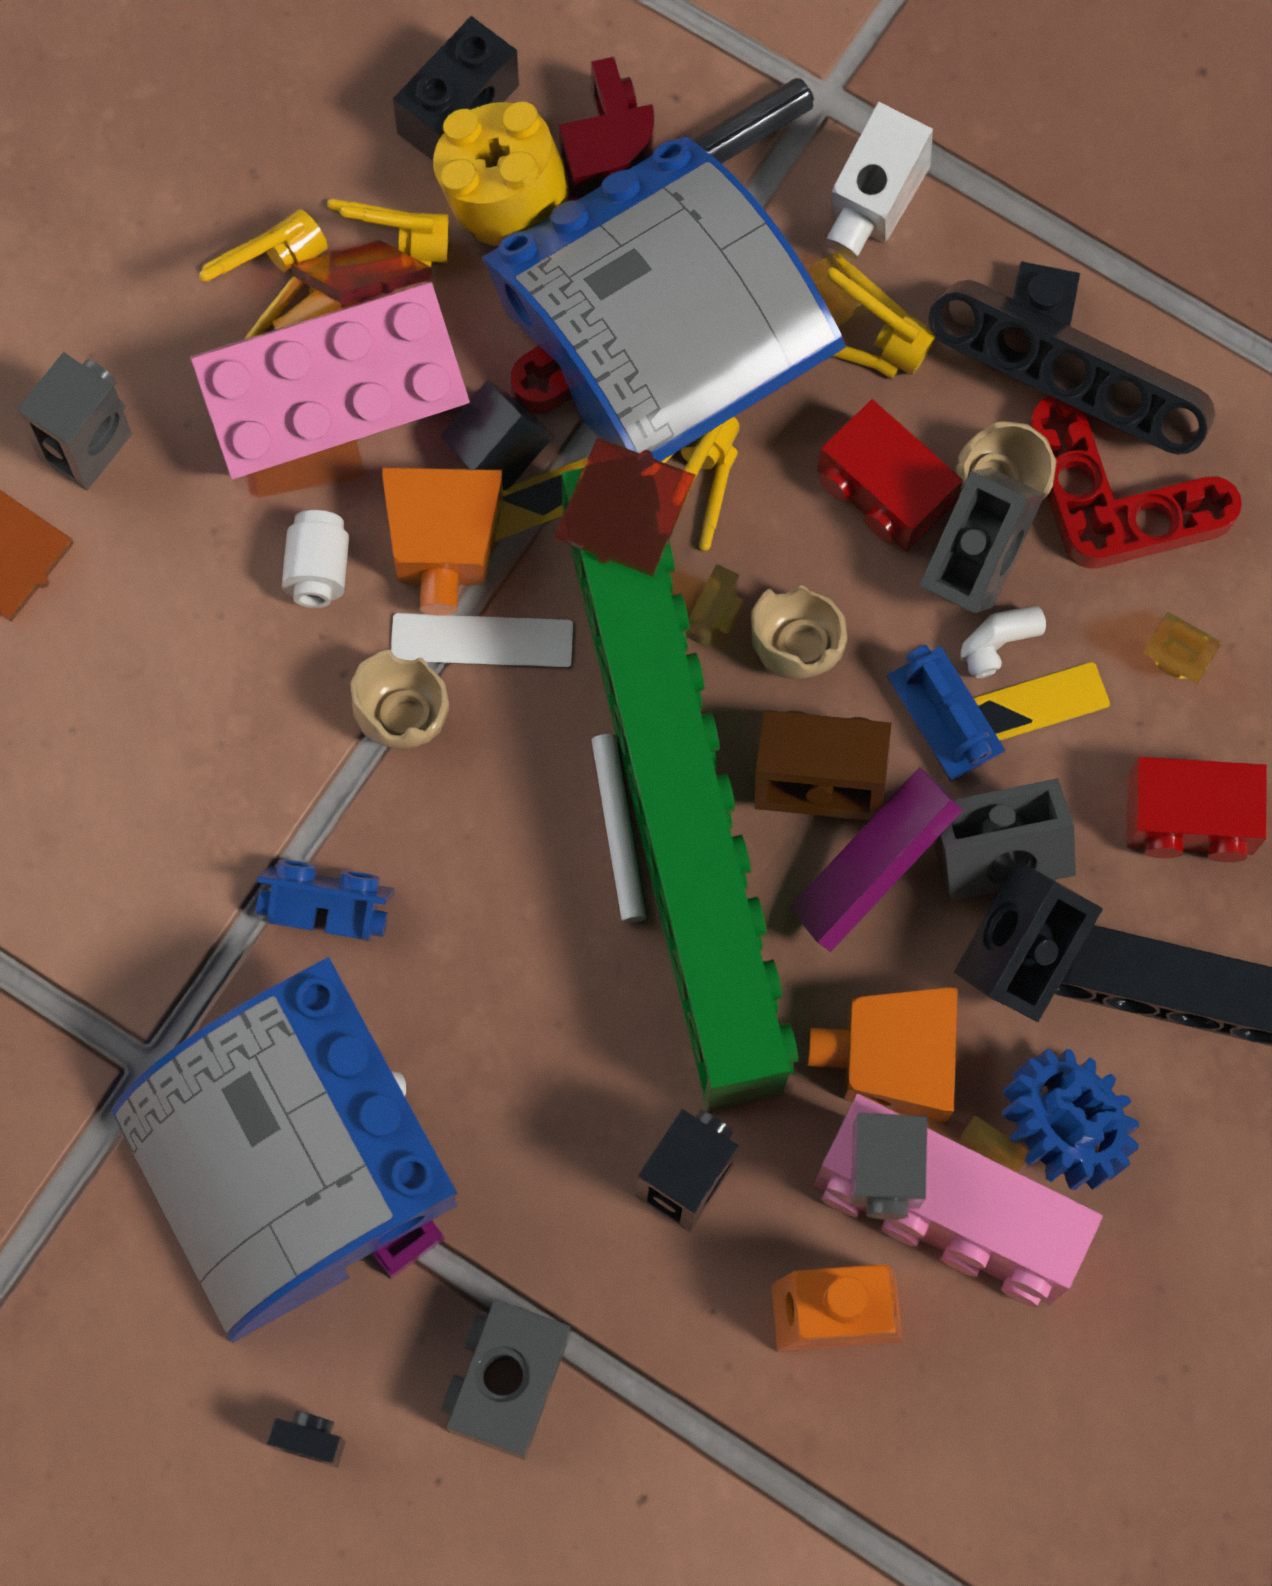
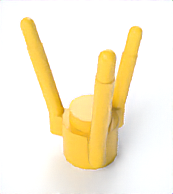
M338 199L327 201V207L332 211L340 212V215L344 218L398 227V255H410L409 262L331 279L333 284L347 278L352 288L410 275L431 276V263H447L448 214L409 213L353 201L349 202ZM327 281L310 285V294Z
M299 209L264 234L205 263L202 271L199 273V279L202 282H208L264 252H267L272 262L281 271L286 272L290 268L297 271L257 320V323L246 335L245 339L263 334L273 323L272 321L276 320L305 282L323 270L316 257L327 250L328 244L324 234L312 217L302 209Z
M832 253L830 261L836 268L831 267L827 270L826 275L828 279L885 323L874 342V346L883 351L881 356L845 346L846 348L833 356L876 369L890 379L894 378L899 368L913 376L936 340L934 334L927 328V325L909 315L854 265H851L840 254Z
M732 417L681 449V455L688 463L670 498L669 504L672 508H679L700 469H712L715 465L717 466L699 541V548L702 551H707L711 547L729 471L738 455V451L732 446L740 430V425L735 417ZM672 455L641 473L642 478L654 477Z

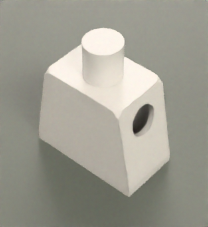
M878 102L832 190V216L837 220L825 240L830 248L843 256L856 259L869 236L879 242H886L930 169L932 128Z

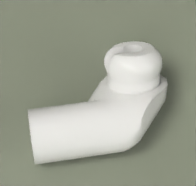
M1034 605L989 615L962 644L961 660L968 663L970 675L975 678H985L995 674L996 670L1000 669L1002 665L1001 658L996 651L1007 642L1043 635L1046 628V619L1042 609Z

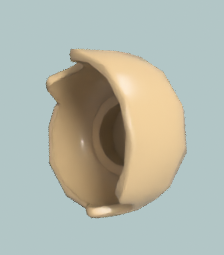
M1007 421L993 423L975 435L958 455L959 462L955 466V473L963 479L960 493L970 472L984 468H992L1044 493V498L1053 487L1056 458L1047 438L1029 424Z
M798 585L794 590L783 594H775L772 589H768L762 593L751 610L753 649L765 668L778 676L789 679L810 678L831 670L841 660L848 640L846 618L832 599L809 591L804 585Z
M383 650L361 662L350 682L354 719L364 735L375 743L391 748L413 749L430 742L441 732L449 713L446 684L432 668L428 667L427 662L423 658L403 660L393 655L391 650Z

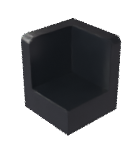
M488 380L442 433L443 441L471 470H502L504 491L508 490L554 437L521 402Z

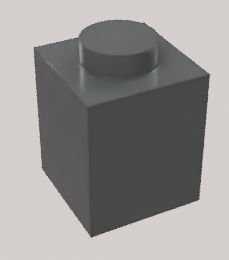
M857 1114L852 1129L850 1206L867 1207V1216L877 1219L908 1218V1209L920 1208L926 1199L927 1116Z

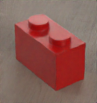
M873 399L821 447L817 472L820 474L819 479L822 485L833 497L841 502L849 500L865 514L866 524L877 537L887 543L895 541L906 552L956 504L963 483V479Z
M1139 756L1128 774L1127 847L1144 848V854L1154 858H1175L1182 856L1183 851L1208 852V858L1213 861L1239 862L1246 860L1247 855H1254L1266 840L1267 764Z

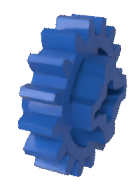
M1047 1049L1035 1059L1030 1058L1012 1074L1014 1080L1003 1090V1094L1012 1103L1002 1111V1116L1009 1121L1016 1122L1018 1127L1009 1138L1012 1143H1026L1030 1149L1025 1157V1162L1028 1165L1034 1164L1038 1160L1046 1165L1045 1177L1048 1181L1052 1182L1058 1176L1064 1174L1067 1185L1071 1190H1076L1085 1182L1092 1190L1097 1189L1107 1180L1113 1179L1131 1164L1128 1157L1138 1150L1139 1144L1129 1134L1139 1127V1122L1132 1117L1126 1116L1123 1111L1132 1101L1129 1096H1116L1111 1088L1116 1081L1112 1074L1105 1076L1103 1079L1095 1074L1096 1061L1089 1058L1083 1064L1078 1065L1072 1050L1066 1049L1056 1057L1050 1049ZM1047 1086L1048 1092L1042 1095L1043 1087ZM1100 1143L1098 1152H1095V1146Z

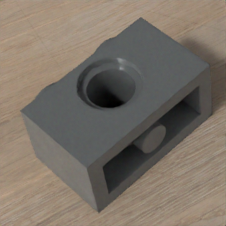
M63 352L17 408V412L38 458L85 490H88L132 433L124 414L126 407L118 398L114 387L116 380L113 376L92 360L87 359L81 364Z
M992 468L972 470L919 586L973 613L993 608L1045 494Z
M1058 778L954 799L963 811L935 840L936 856L950 902L999 892L1017 860L1054 880L1076 876L1074 824Z
M494 1299L489 1314L478 1310L464 1349L475 1352L465 1378L456 1374L453 1375L440 1413L451 1416L447 1425L448 1431L457 1436L525 1460L568 1344L571 1326L498 1299ZM510 1360L522 1369V1383L512 1394L496 1395L485 1386V1373L494 1362Z

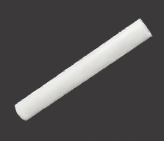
M602 734L593 737L591 741L622 923H636L646 920L647 914L617 737L615 734Z

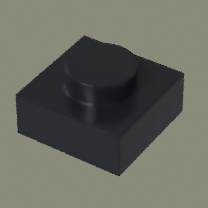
M1021 261L1012 299L1071 326L1080 273Z
M295 1411L292 1422L275 1418L267 1445L278 1451L338 1468L346 1441L340 1436L331 1434L334 1425L333 1421L309 1413Z

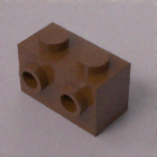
M764 710L755 769L754 809L870 821L884 806L892 722L872 721L863 717L841 718L810 715L800 711L779 712Z

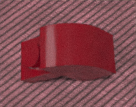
M614 56L591 61V93L598 116L559 125V154L568 174L570 194L579 199L601 187L603 181L609 175L617 171L629 170L653 155L655 119L653 104L637 107L632 80L630 77L620 78Z

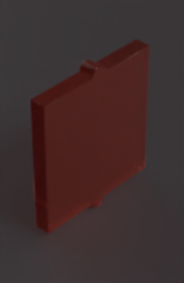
M381 240L342 251L334 250L328 255L292 264L293 276L342 305L381 293L390 294L395 289L433 279L432 270L429 265Z
M597 437L555 532V540L597 555V559L601 564L613 561L654 577L695 481V474L653 459V454L649 450H643L641 453Z

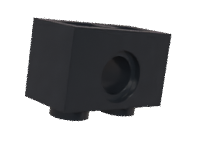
M470 16L393 98L397 134L433 161L436 145L444 133V121L451 113L460 109L472 110L482 105L504 102L519 86L517 49L473 16Z
M1017 860L953 973L991 999L1039 1022L1103 908L1065 885Z
M681 1109L638 1174L636 1197L691 1232L733 1168L739 1145L730 1140L733 1130L706 1111L700 1110L696 1117H694L684 1109Z

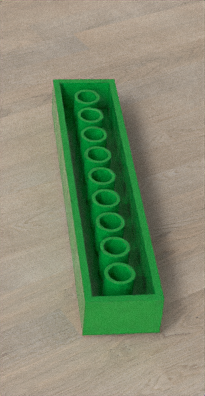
M637 456L562 472L563 521L617 737L618 748L706 1111L711 1112L783 1095L789 1075L794 1074L793 1063L798 1062L797 1046L790 1023L780 1025L778 1023L776 1012L779 1010L777 999L782 998L780 978L774 959L767 961L762 959L760 950H763L761 936L766 935L763 910L758 897L747 899L745 891L748 888L746 874L751 873L749 855L743 835H731L732 818L730 812L735 811L734 796L727 773L716 775L717 759L715 751L720 750V744L713 714L711 712L701 714L700 712L702 709L700 691L705 690L704 678L697 653L686 654L685 652L688 651L685 631L690 630L688 613L682 593L671 595L673 593V584L670 572H675L674 559L667 534L659 536L656 514L660 513V505L654 479L652 476L642 478Z

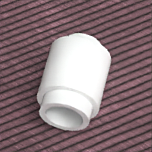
M323 510L302 511L296 514L294 524L287 529L282 589L293 597L295 603L309 608L326 607L331 603V600L338 599L344 594L349 535L344 530V520L339 515Z

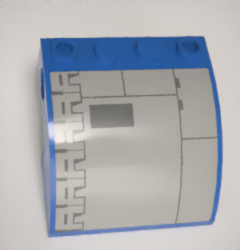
M687 136L659 145L654 150L653 156L629 170H621L605 178L601 187L577 201H568L560 204L552 211L549 218L527 231L508 235L500 242L497 249L482 257L507 316L560 365L581 420L622 459L637 456L641 473L846 348L843 337L812 278L771 217L748 189L725 166Z
M329 957L242 1003L177 1045L139 1076L119 1097L111 1109L232 1343L350 1279L345 1269L347 1266L457 1206L454 1196L457 1194L456 1189Z

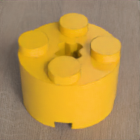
M524 101L516 103H491L472 110H456L446 118L443 124L444 133L440 137L434 152V173L457 222L463 230L465 228L473 233L476 240L487 245L499 246L500 242L508 235L529 230L549 218L557 206L567 202L570 190L568 174L549 128L533 104Z

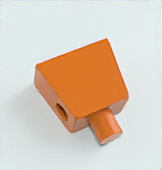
M383 468L382 478L397 580L404 584H421L420 611L435 616L455 614L458 611V585L485 584L503 505L502 470Z
M947 987L853 998L847 1011L846 1029L809 1028L807 1066L845 1069V1100L853 1102L858 1093L897 1113L927 1116V1120L947 1122L954 1111L958 988Z
M880 1264L800 1270L791 1272L771 1284L777 1352L903 1342L897 1275L890 1265ZM792 1299H793V1304H794V1317H793V1310H792Z

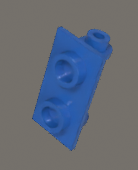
M927 645L913 650L905 658L908 662L907 664L887 674V679L950 781L1005 752L998 737L941 646L931 651Z
M279 860L277 868L269 866L258 876V883L270 884L272 887L271 891L260 890L256 915L267 917L268 924L312 931L315 926L317 907L328 909L325 933L370 941L372 935L384 937L388 912L377 910V905H385L394 895L395 888L379 886L380 877L365 872L342 871L341 878L339 879L316 875V866L307 862Z

